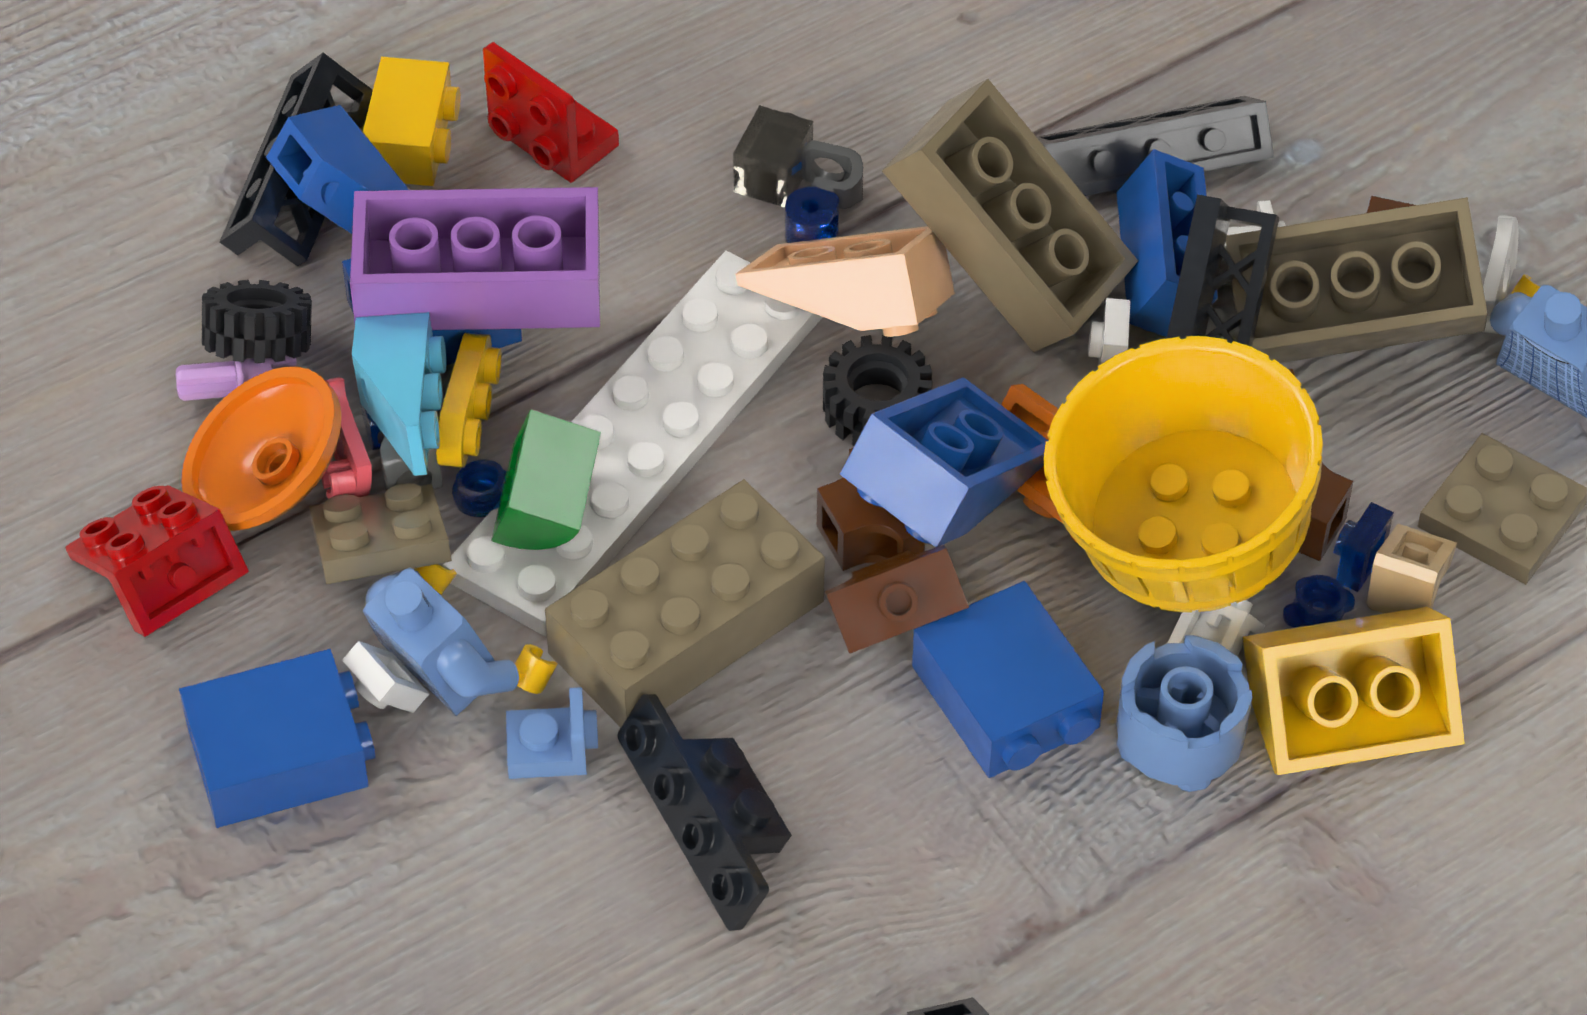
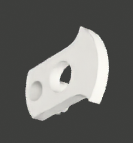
M1498 216L1495 241L1483 285L1488 313L1484 331L1486 333L1497 334L1491 327L1490 314L1493 308L1506 298L1513 270L1516 269L1519 228L1517 218L1512 216Z

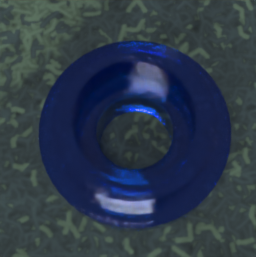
M480 459L467 463L457 473L452 487L453 500L458 510L468 516L482 518L486 517L492 510L499 508L507 471L500 464L492 460Z

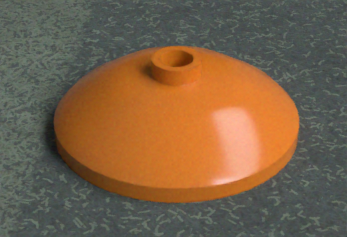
M302 367L272 369L247 380L235 388L215 406L195 433L183 463L182 492L219 508L230 531L249 529L268 523L291 510L317 485L334 456L341 428V407L334 389L316 372Z

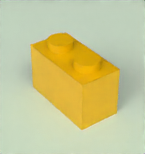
M381 57L363 133L404 184L434 186L439 163L447 164L449 161L451 130L447 129L448 121L458 120L461 102L460 87L451 86L449 62Z

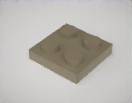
M1481 433L1422 509L1417 527L1432 535L1457 542L1456 548L1526 585L1586 505L1587 487Z
M413 483L398 484L390 487L385 493L363 497L349 494L338 495L329 498L324 504L309 506L326 584L452 561L448 536L432 484L423 486Z

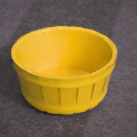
M1186 336V339H1180V337L1159 339L1139 345L1140 348L1135 350L1131 348L1113 356L1097 366L1098 370L1095 372L1092 370L1077 383L1067 395L1066 403H1062L1047 435L1049 441H1046L1044 451V472L1048 480L1046 484L1050 498L1064 526L1076 542L1086 551L1091 563L1101 576L1118 591L1142 604L1154 608L1160 607L1161 610L1192 613V610H1198L1199 612L1218 610L1231 606V603H1239L1251 598L1265 589L1266 585L1271 584L1284 572L1297 555L1308 531L1312 502L1321 478L1323 447L1321 425H1319L1320 419L1312 399L1305 388L1301 389V382L1275 359L1270 360L1269 355L1251 346L1235 341L1228 343L1227 339L1207 336Z

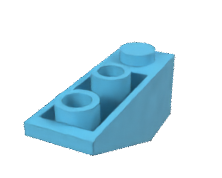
M429 312L356 317L352 359L360 403L413 475H427L429 449H438L440 444L439 422L436 411L441 410L443 405L440 373L446 372L443 336L433 337Z

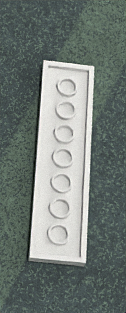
M725 250L573 419L572 423L601 432L579 533L571 541L561 546L543 550L518 549L492 542L491 538L499 508L498 503L451 555L452 561L445 562L442 565L443 568L448 570L454 569L457 573L450 584L546 637L545 608L590 580L608 566L823 317L738 286L736 273L749 265L750 262Z

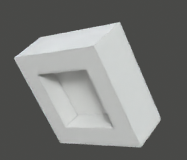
M1106 298L1103 321H1091L1088 357L1099 358L1098 366L1113 356L1128 350L1130 300Z
M358 641L342 660L359 679L355 683L357 691L367 701L380 709H385L387 705L414 713L429 695L427 690L392 652Z

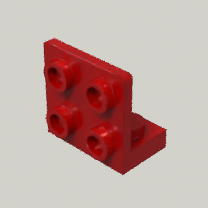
M491 42L483 48L484 81L486 84L488 108L487 119L489 126L500 139L511 141L530 154L540 167L545 170H553L570 183L574 182L619 146L618 129L578 103L572 95L495 42Z
M169 485L154 486L140 492L133 498L132 506L114 517H104L89 523L80 531V537L65 547L70 559L110 580L134 631L144 637L249 572L220 509Z

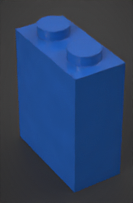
M1025 580L969 605V608L914 629L912 667L988 778L1009 769L1012 771L1021 770L1032 764L1039 755L1065 743L1067 745L1080 743L1087 739L1096 729L1100 728L1104 690Z
M331 648L179 688L186 726L216 828L369 787L365 761L376 758L371 733L366 721L354 722L351 709L359 708L355 684L350 670L338 673Z

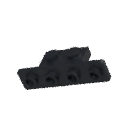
M643 694L619 729L617 738L726 928L729 931L742 930L769 892V886L751 855L780 853L792 835L734 738L682 739L656 694Z

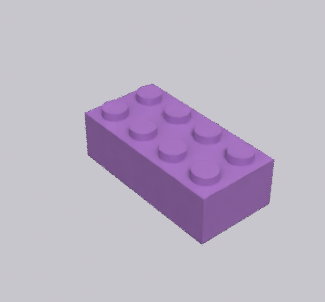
M598 187L354 191L350 273L354 322L356 317L429 312L432 330L600 327Z

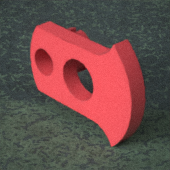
M337 377L325 380L337 394L341 407V428L334 453L335 461L330 462L321 478L324 489L331 487V489L326 491V496L328 499L344 494L357 497L368 496L372 484L371 462L347 400L344 379Z

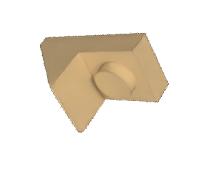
M1397 524L1376 553L1367 606L1381 613L1421 607L1432 609L1440 582L1451 565L1457 542Z

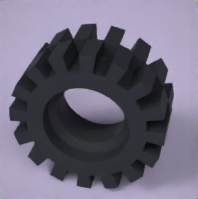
M249 280L238 281L236 286L226 282L220 284V288L211 287L207 289V293L202 295V346H205V350L209 353L216 352L217 357L224 359L232 355L233 361L244 362L246 358L254 359V363H265V358H272L275 362L285 361V355L297 358L301 356V352L306 353L311 346V296L309 293H303V289L299 287L289 289V284L281 282L273 286L269 285L270 281L259 280V284H250Z
M871 335L861 336V347L858 348L852 340L842 344V354L834 351L829 357V366L825 365L823 371V412H825V421L829 428L836 425L835 435L842 440L851 433L852 445L855 446L872 413L932 390V369L930 364L925 365L924 354L918 350L911 355V344L904 340L900 342L897 348L893 347L892 337L882 335L881 344H873ZM882 384L896 389L900 394L888 400L875 401L863 398L856 394L855 391L866 385Z

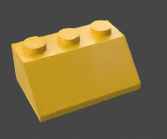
M1421 607L1243 636L1249 690L1252 689V706L1274 773L1277 775L1465 744L1450 617L1429 607Z

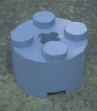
M1185 635L1184 643H1167L1156 648L1155 641L1146 644L1129 660L1122 677L1117 715V746L1121 758L1130 762L1149 778L1177 785L1180 789L1187 792L1206 789L1210 785L1211 780L1221 777L1238 761L1245 743L1252 703V689L1249 690V683L1241 672L1242 662L1220 643L1195 635Z

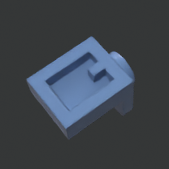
M582 687L569 688L570 707L506 711L509 779L587 775L586 749H598L597 711L584 710Z

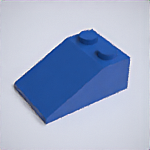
M963 377L872 413L840 475L857 487V492L864 500L875 506L883 507L903 522L911 536L936 548L967 534L1044 466L1045 444L1049 440Z

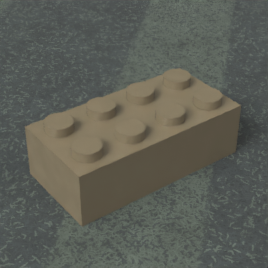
M989 79L949 99L882 170L1033 352L1074 335L1138 262L1137 258Z
M1468 197L1277 227L1252 347L1269 355L1270 360L1275 359L1279 363L1484 332L1488 313ZM1261 230L1227 235L1225 241L1226 250L1235 263H1238L1257 250ZM1253 265L1242 272L1248 283H1250ZM1235 277L1230 282L1235 313L1238 314L1244 310L1247 294Z
M743 479L545 608L548 654L621 728L643 694H656L663 707L667 708L823 603L825 556Z

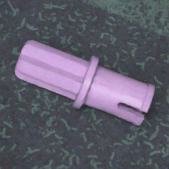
M285 356V361L275 362L272 358H265V363H254V359H245L244 362L225 361L180 365L175 373L177 394L179 399L183 401L223 398L247 380L272 369L296 367L297 361L296 358Z

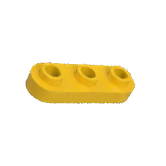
M464 333L439 417L440 444L439 448L436 449L438 465L464 468L468 456H478L482 435L481 419L488 420L492 400L491 384H498L501 373V348L492 347L490 335Z

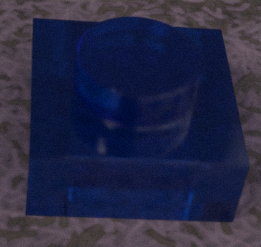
M1371 502L1357 523L1352 520L1346 522L1333 550L1334 554L1340 556L1336 577L1337 583L1359 592L1372 572L1377 551L1389 536L1394 512Z

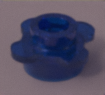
M1312 575L1304 577L1296 582L1295 599L1293 603L1284 607L1283 619L1287 625L1293 628L1341 621L1345 613L1351 612L1354 609L1355 598L1339 581L1330 576ZM1313 607H1319L1324 610H1316Z

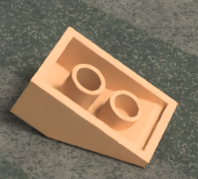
M928 226L777 244L736 273L738 286L860 331L882 329L883 335L887 337L901 336L917 331L920 322L925 318L936 315L938 313L937 308L955 294L946 247Z

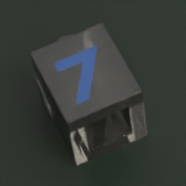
M759 105L733 152L734 192L788 208L803 180L802 150L808 142L813 140V121L798 117L792 113L781 112Z

